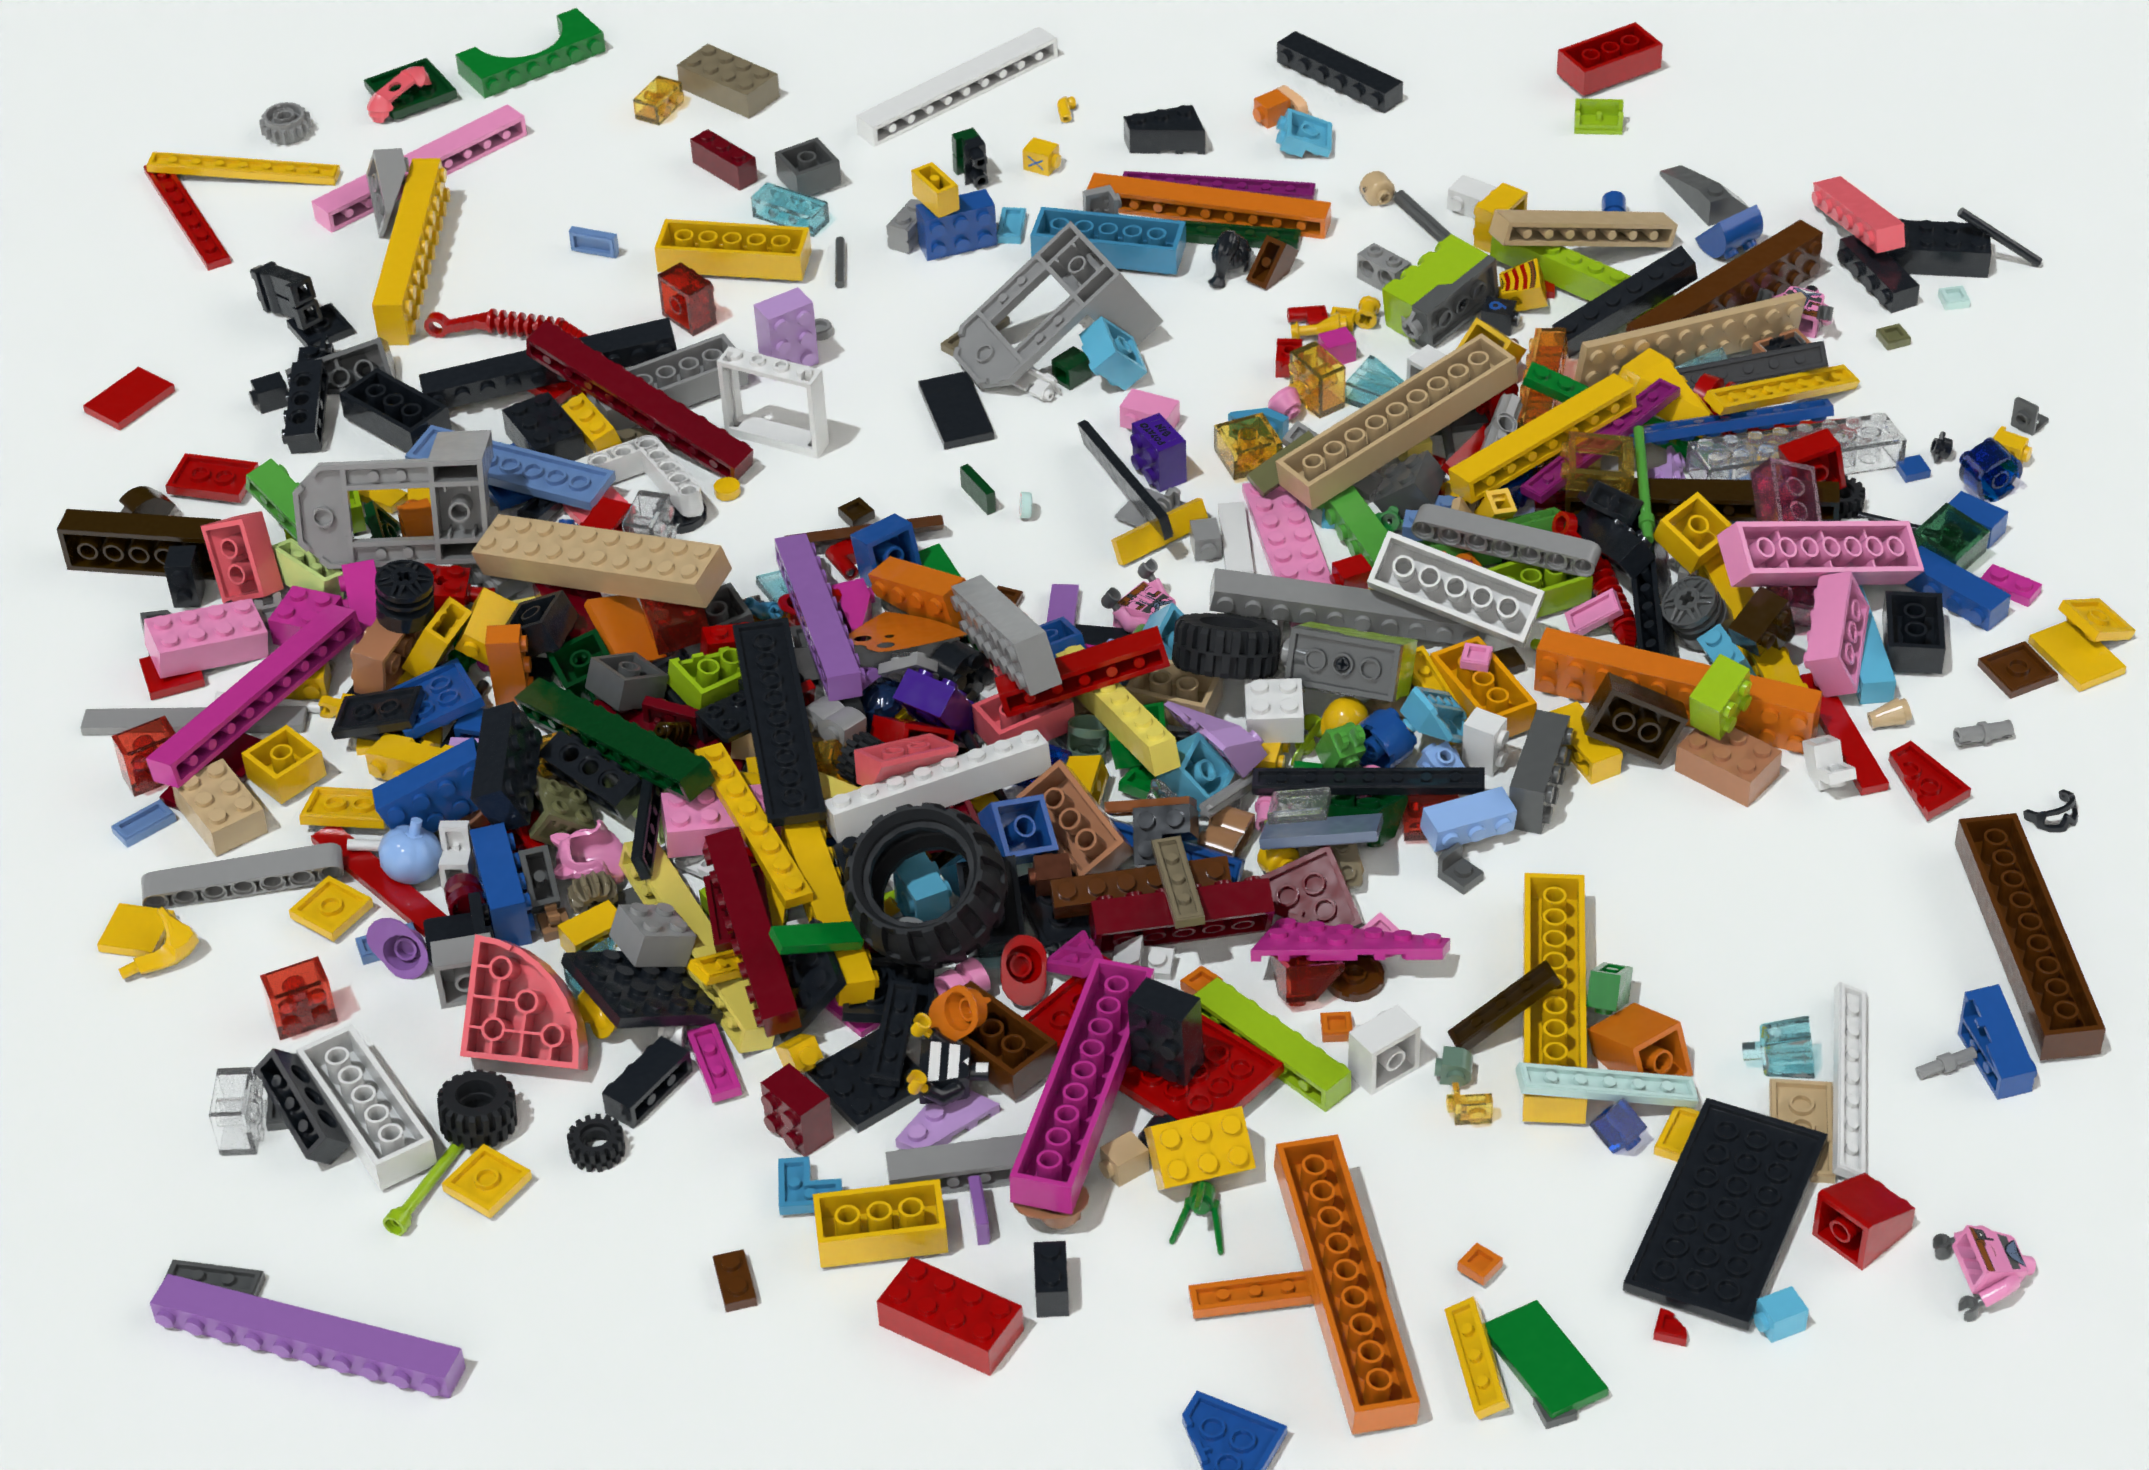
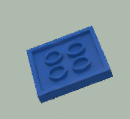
M457 658L389 689L419 685L424 689L425 695L413 729L401 730L405 737L413 739L421 738L426 733L436 728L447 726L452 721L464 715L472 714L477 709L485 706L480 693Z

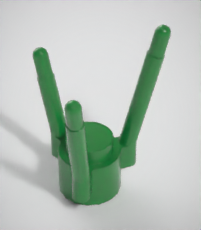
M1198 1181L1192 1184L1190 1195L1185 1198L1184 1207L1169 1239L1170 1244L1175 1243L1190 1210L1200 1215L1212 1211L1217 1252L1219 1255H1223V1239L1219 1216L1220 1201L1215 1199L1216 1188L1213 1184L1207 1181Z

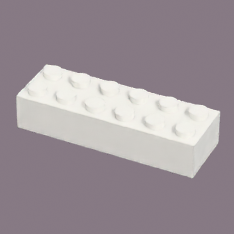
M1388 531L1367 580L1368 588L1521 648L1525 646L1545 591L1391 531Z
M352 1024L296 1049L297 1055L350 1141V1146L381 1191L437 1163L433 1139Z

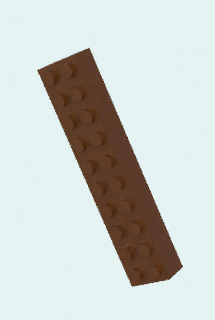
M1801 219L1628 323L1626 332L1754 303L1760 288L1774 292V297L1784 293L1790 286L1798 287L1804 281L1814 277L1820 269L1823 232Z
M2017 813L1959 819L1955 847L2039 1060L2101 1054L2106 1028Z

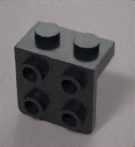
M743 690L695 711L698 738L704 744L717 737L724 743H730L751 733Z
M480 892L468 893L470 913L424 920L425 940L429 965L433 967L430 942L490 932L491 938H493L491 925L485 926V921L490 920L488 903L481 902Z

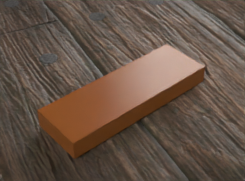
M1190 796L1111 801L1104 802L1106 814L1113 817L1132 816L1133 808L1190 803L1197 809V800Z

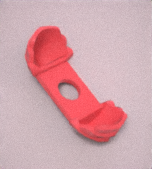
M423 66L410 67L401 71L400 74L371 96L367 104V110L373 122L383 123L385 118L389 116V112L394 109L391 103L414 84L420 87L432 84ZM401 85L397 91H390L391 87Z

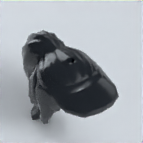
M1228 230L1222 232L1212 249V262L1215 264L1216 270L1214 276L1208 280V283L1213 288L1225 287V275L1228 269H1238L1245 265L1243 272L1249 269L1254 251L1250 247L1248 240L1236 234L1235 231Z

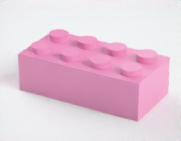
M1851 571L1819 576L1817 588L1814 589L1815 604L1814 609H1811L1810 612L1811 629L1807 632L1808 647L1807 652H1804L1803 655L1804 665L1806 669L1811 671L1814 684L1823 691L1824 697L1857 693L1870 607Z
M252 598L144 619L145 646L160 679L268 657V631Z
M748 785L766 814L761 785ZM713 788L705 789L691 802L670 792L661 793V819L668 858L703 855L704 836L736 827ZM781 826L773 827L780 837Z

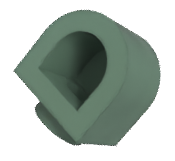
M1444 1046L1442 1058L1436 1057L1434 1076L1440 1077L1439 1084L1453 1087L1468 1084L1472 1079V1053L1464 1048Z

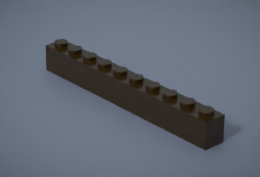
M1575 477L1566 484L1565 511L1577 515L1586 506L1577 496L1580 490L1587 491L1589 487L1587 483L1588 478L1597 479L1639 499L1638 479L1624 477ZM1648 478L1651 513L1654 514L1656 520H1661L1696 492H1699L1728 521H1839L1840 490L1839 482Z

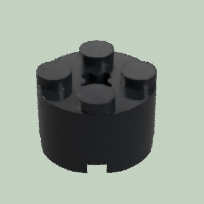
M955 640V643L952 644L949 642L943 644L932 657L933 660L938 661L936 673L939 675V681L942 682L943 678L953 681L958 685L957 689L968 695L967 699L974 703L984 690L983 686L988 685L993 680L994 671L990 669V661L986 658L985 654L959 640Z

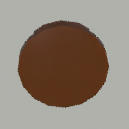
M1357 955V961H1329L1340 971L1337 977L1327 986V990L1335 997L1349 1002H1361L1378 995L1383 988L1385 971L1381 962L1374 960V956Z

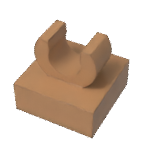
M556 903L545 905V912L536 914L544 942L559 939L557 925L565 922L569 917L565 907L557 909Z

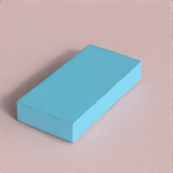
M1002 207L997 230V243L1021 244L1027 216L1026 208Z

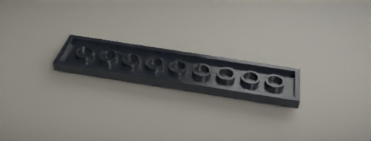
M788 617L732 625L767 821L773 827L827 820Z

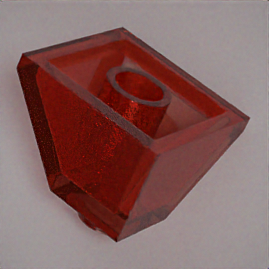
M1305 955L1291 958L1290 961H1278V956H1270L1278 996L1288 1003L1289 1006H1305L1306 1002L1316 1001L1345 970V963L1342 961H1309L1305 958Z

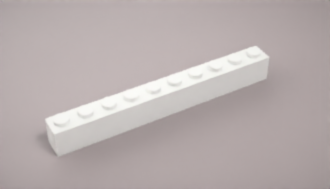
M1039 26L856 115L857 135L874 147L897 137L1057 58V37Z

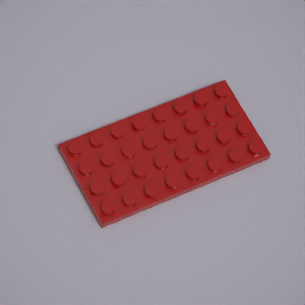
M1102 955L1105 960H1110V961H1112L1111 959H1109V958H1107L1106 956ZM1072 976L1023 1016L1024 1019L1057 1042V1052L1087 977ZM1201 1014L1204 1063L1186 1087L1175 1082H1169L1163 1077L1132 1066V1058H1130L1118 1091L1159 1116L1167 1114L1176 1120H1181L1239 1106L1245 1107L1284 1072V1063Z

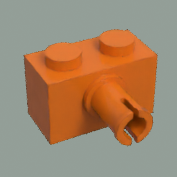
M428 498L421 500L410 499L403 505L396 506L402 537L434 536L432 510Z

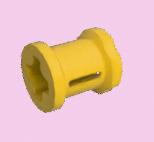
M1364 296L1360 299L1359 310L1354 316V321L1360 328L1370 329L1375 326L1377 322L1376 314L1379 313L1381 307L1380 301L1371 296Z

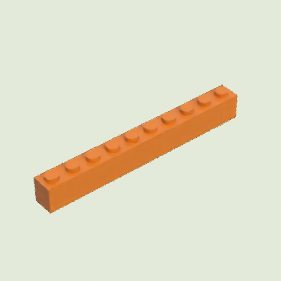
M1093 173L1086 189L1111 185L1115 194L1118 193L1120 195L1122 206L1119 208V213L1169 220L1301 230L1302 237L1318 239L1326 238L1331 224V202L1102 173Z

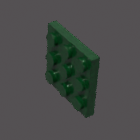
M427 57L364 79L365 88L373 95L400 74L401 71L415 66L424 67L432 84L423 85L422 87L414 84L391 103L394 109L389 112V115L394 120L405 118L407 115L425 111L435 105L447 103L449 100L458 98L457 90ZM401 85L391 87L390 91H397Z

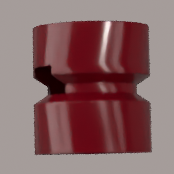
M470 873L455 874L445 883L443 890L449 915L470 913L468 893L480 892L481 902L486 903L481 882Z

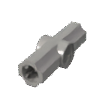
M1513 393L1503 394L1500 397L1492 420L1484 431L1485 438L1480 450L1517 429V419L1523 406L1520 397Z

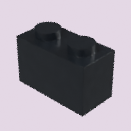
M196 545L169 546L164 570L174 608L201 607L206 584Z
M1066 1241L1033 1242L1037 1318L1069 1316Z

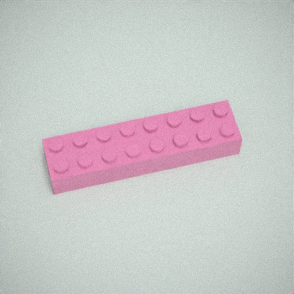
M1910 521L1735 522L1717 535L1731 587L1817 586L1819 576L1848 571L1852 572L1858 585H1900L1909 582L1924 572Z

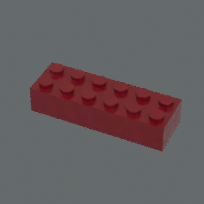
M1250 876L1239 882L1220 880L1215 882L1214 885L1208 886L1195 884L1204 911L1205 924L1175 929L1164 888L1157 889L1155 893L1143 894L1140 891L1127 893L1124 897L1113 898L1111 895L1097 897L1090 904L1089 926L1091 939L1101 953L1114 952L1116 945H1120L1139 935H1143L1144 946L1154 947L1267 932L1272 926L1275 913L1269 878L1261 879L1260 876Z

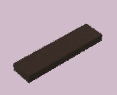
M1544 960L1448 1030L1447 1033L1456 1047L1469 1051L1562 982L1547 960Z

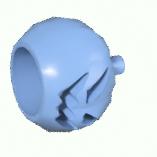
M419 817L411 818L410 826L400 825L383 835L378 847L380 867L391 879L400 883H423L436 875L439 869L438 864L443 852L441 843L433 832L422 827L423 820Z

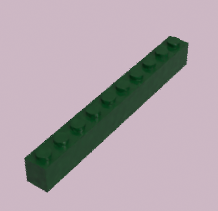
M538 677L514 697L519 708L526 713L530 721L555 734L561 730L569 736L571 734L576 735L582 740L585 747L588 749L590 747L596 748L604 756V759L608 761L614 760L627 771L688 802L694 800L715 782L710 771L712 766L704 756H697L686 747L681 748L668 738L663 739L652 730L647 731L637 723L623 719L617 713L612 714L603 706H596L587 698H580L571 690L560 688L553 681L548 682Z

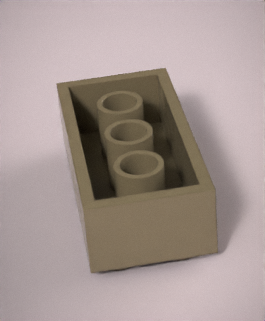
M708 43L677 64L680 89L748 119L780 97L778 73Z

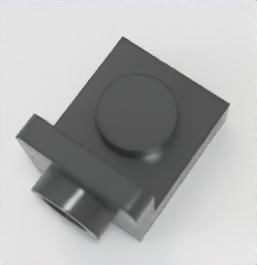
M1456 843L1439 855L1438 878L1464 895L1484 880V871L1462 857L1463 846Z

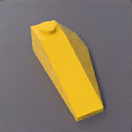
M1648 348L1622 366L1618 376L1635 386L1636 396L1659 378L1679 387L1680 396L1656 414L1668 422L1713 415L1699 395L1694 393L1689 387L1685 377L1680 375L1675 369V364L1672 360L1652 348Z

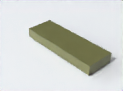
M1309 430L1247 474L1248 481L1262 497H1265L1280 486L1275 461L1314 438Z

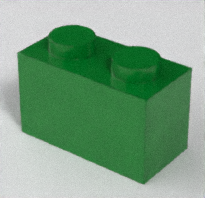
M1603 962L1592 969L1586 1007L1595 1008L1594 1012L1598 1014L1612 1015L1613 1011L1616 1012L1628 1004L1633 967Z

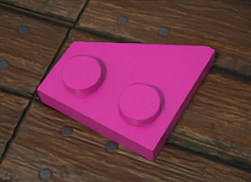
M1082 930L1047 958V972L1086 978L1089 975L1094 959L1104 958L1092 939H1089L1087 932Z

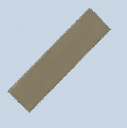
M1181 836L1151 840V848L1175 929L1205 924L1204 911Z

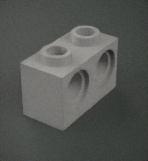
M1372 243L1357 253V278L1380 291L1393 279L1400 280L1401 273L1411 266V262L1376 243Z

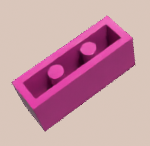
M374 559L341 565L343 575L338 576L341 592L346 591L348 598L342 599L343 606L356 611L362 633L355 638L357 644L363 638L366 628L368 626L371 627L376 620L375 576L377 572Z

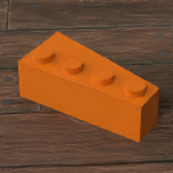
M891 556L868 574L872 584V591L878 598L910 615L939 621L960 629L959 621H962L960 612H956L951 603L950 597L954 596L951 586L966 581L965 578Z

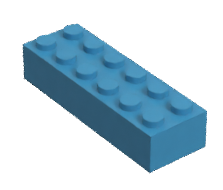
M1051 207L1040 208L1030 235L1031 258L1071 221L1116 269L1177 275L1186 248V221Z

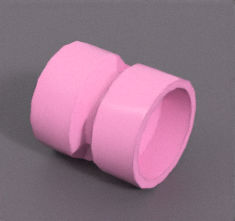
M969 957L957 964L954 970L948 969L936 976L934 987L939 996L953 986H964L969 981H972L986 992H989L991 982L982 964L977 959Z

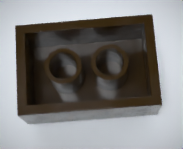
M1608 672L1581 716L1585 735L1661 765L1688 722V716L1683 702Z

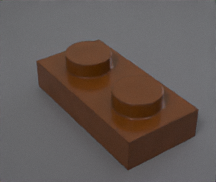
M744 1249L712 1256L725 1312L757 1306L756 1294Z

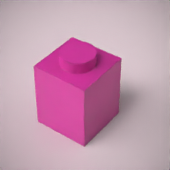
M1346 326L1318 334V345L1315 346L1316 355L1319 360L1324 362L1328 369L1356 361V339Z

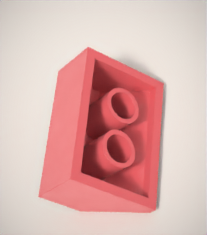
M262 511L242 514L200 526L223 604L230 600L235 602L250 598H262L284 589Z
M928 733L855 749L856 783L861 786L872 785L887 780L891 776H899L918 767L928 766L945 758L955 757L958 753V745Z

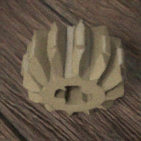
M592 870L587 875L581 874V877L573 879L572 885L567 888L569 903L574 913L581 914L607 900L613 905L618 901L616 883L612 876L606 875L604 871L595 873Z

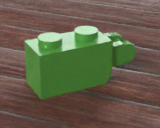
M1353 722L1334 729L1325 730L1315 747L1323 768H1355L1366 752L1364 746L1365 732L1361 725L1355 726Z

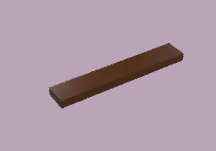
M943 515L906 519L912 523L914 534L943 530L944 526ZM871 524L807 532L806 534L809 542H814L815 547L833 545L846 539H851L850 534Z

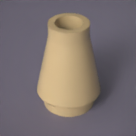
M1896 697L1879 708L1867 712V719L1872 729L1884 726L1905 725L1906 721L1912 719V713L1905 698L1899 700Z

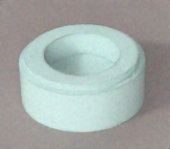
M1020 492V518H1030L1032 515L1031 492Z

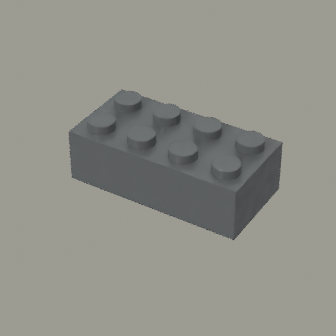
M1536 709L1509 788V798L1517 809L1515 830L1541 835L1545 823L1550 824L1553 813L1551 804H1557L1559 797V787L1557 786L1563 785L1566 774L1564 766H1569L1572 758V749H1568V745L1572 743L1574 728H1569V715Z

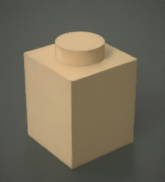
M1130 1130L1100 1147V1171L1105 1178H1110L1118 1187H1121L1150 1170L1149 1149Z

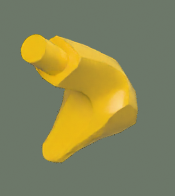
M162 906L157 909L166 932L165 942L162 947L155 952L133 958V962L119 968L118 971L121 977L125 979L138 972L142 975L176 965L194 950L199 943L198 935L190 926L179 921Z

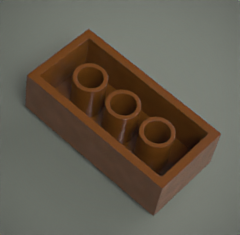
M969 981L964 985L965 987L978 990L983 997H990L991 1002L987 1004L988 1015L982 1026L955 1042L971 1047L972 1062H989L988 1082L1015 1101L1050 1074L1058 1053L1057 1042L977 984Z

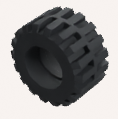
M469 1070L463 1072L462 1075L456 1074L452 1076L451 1081H445L442 1084L443 1088L439 1089L437 1093L440 1131L448 1142L453 1141V1144L458 1147L462 1143L467 1150L479 1148L483 1144L492 1148L497 1146L498 1142L506 1141L508 1135L514 1133L518 1122L515 1089H513L511 1081H507L505 1076L502 1074L496 1075L494 1071L483 1072V1070H476V1072H470Z

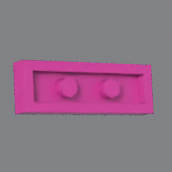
M716 1023L686 1031L687 1040L712 1103L742 1095L741 1085Z

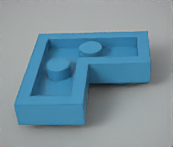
M810 1157L778 1159L780 1215L815 1213L813 1194L843 1190L842 1178L811 1180Z

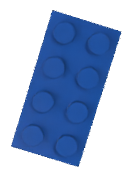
M471 737L373 788L375 810L390 830L400 825L410 826L411 818L419 817L423 820L422 827L434 833L439 830L440 821L459 820L479 810L470 799L478 742L474 737Z
M504 822L469 830L477 873L486 903H488L494 938L509 941L518 946L532 944L531 931H535L536 926L533 914H527L528 910H532L529 892L523 893V890L527 889L524 873H517V871L521 870L518 852L512 853V850H516L513 833L507 834Z

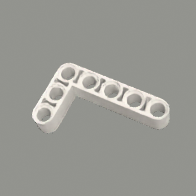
M641 436L593 453L587 458L589 465L615 471L616 480L613 483L645 472L674 507L685 517L698 516L704 511L700 485L656 436Z

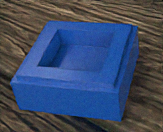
M1920 454L1895 460L1894 467L1905 483L1930 478L1931 469Z

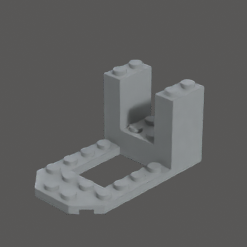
M1070 221L959 326L958 336L960 340L958 347L954 349L953 357L982 389L1013 385L1087 314L1094 321L1102 316L1133 336L1137 346L1164 321L1125 277ZM1051 274L1070 296L1014 348L995 326Z
M491 430L438 432L429 458L319 462L293 491L298 545L306 552L309 551L317 557L319 562L327 569H342L341 565L374 559L375 567H382L389 562L397 560H414L423 564L432 563L434 565L477 563L471 551L498 515V506H490L487 478L493 459ZM408 488L430 489L434 536L354 539L349 491Z

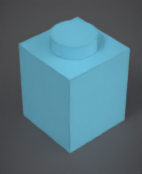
M1790 1286L1758 1298L1754 1322L1757 1329L1761 1333L1764 1332L1769 1341L1774 1343L1805 1331L1809 1309L1795 1289Z

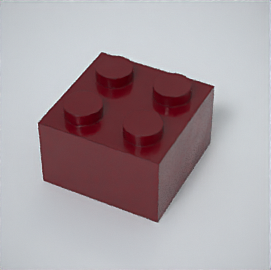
M788 1063L760 1082L762 1091L761 1102L765 1115L763 1119L764 1124L770 1132L781 1136L790 1149H796L804 1157H807L834 1138L830 1097L794 1066Z

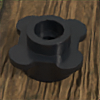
M1941 431L1939 438L1933 439L1930 447V452L1934 454V462L1937 463L1940 458L1947 459L1953 447V440L1946 438V432Z

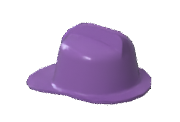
M380 918L368 927L366 934L367 944L372 952L395 976L402 979H414L421 976L427 969L429 959L426 942L417 931L410 929L402 921L394 918Z

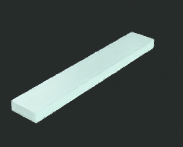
M1519 1062L1515 1068L1521 1094L1695 1108L1699 1102L1691 1076Z

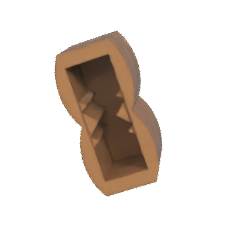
M1231 806L1224 808L1209 819L1208 828L1206 831L1202 830L1200 832L1197 845L1239 858L1243 848L1247 845L1254 832L1255 814Z

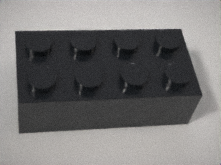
M1899 219L1904 223L1905 247L1886 252L1908 274L1988 278L1992 254L1991 239L1969 223L1955 221L1937 222Z
M378 368L339 393L344 418L407 453L430 425L452 430L448 406Z
M514 701L483 710L470 797L472 802L492 825L504 822L506 831L530 825L531 814L534 810V791L537 787V768L540 765V746L543 742L540 730L533 726L526 713L521 711Z

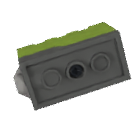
M1450 234L1436 245L1435 252L1429 251L1422 255L1418 260L1417 266L1411 265L1401 273L1400 280L1393 279L1382 288L1386 326L1399 334H1403L1422 347L1427 344L1434 348L1437 347L1482 310L1487 296L1499 297L1496 259L1455 235Z
M1306 622L1291 627L1290 637L1281 645L1279 659L1286 668L1284 679L1301 678L1302 686L1394 702L1410 694L1418 640L1357 631L1356 629L1334 627L1316 622Z

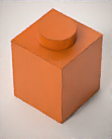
M1278 89L1255 97L1253 109L1255 120L1267 129L1276 126L1281 115L1284 116L1288 108L1291 109V99Z

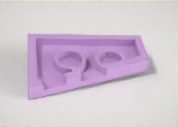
M970 1090V1096L967 1099L956 1100L945 1106L937 1103L926 1104L895 1139L896 1147L899 1149H912L948 1144L952 1142L954 1135L964 1129L970 1131L978 1126V1121L987 1115L993 1117L1000 1112V1104Z

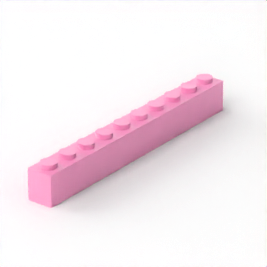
M507 104L405 154L404 157L408 158L409 168L412 158H441L442 168H446L447 175L527 136L525 117ZM405 172V182L407 179L408 172ZM366 174L311 201L315 221L331 233L374 212ZM405 184L401 185L397 200L401 199Z

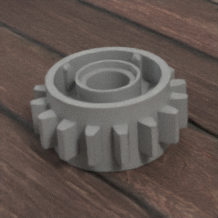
M282 102L270 106L261 115L262 119L259 120L262 136H266L267 140L279 145H288L301 141L310 132L309 128L312 127L309 111H305L304 107L292 102Z

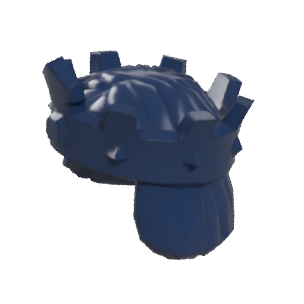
M881 676L876 680V683L862 691L863 696H860V700L867 717V733H871L874 715L895 718V715L903 709L893 699L900 682L894 680L884 681Z

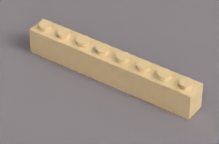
M1495 209L1489 233L1502 245L1672 247L1678 224L1663 212Z

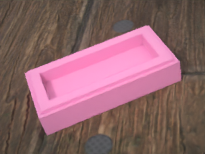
M1611 588L1564 614L1570 632L1584 635L1624 613L1617 592Z

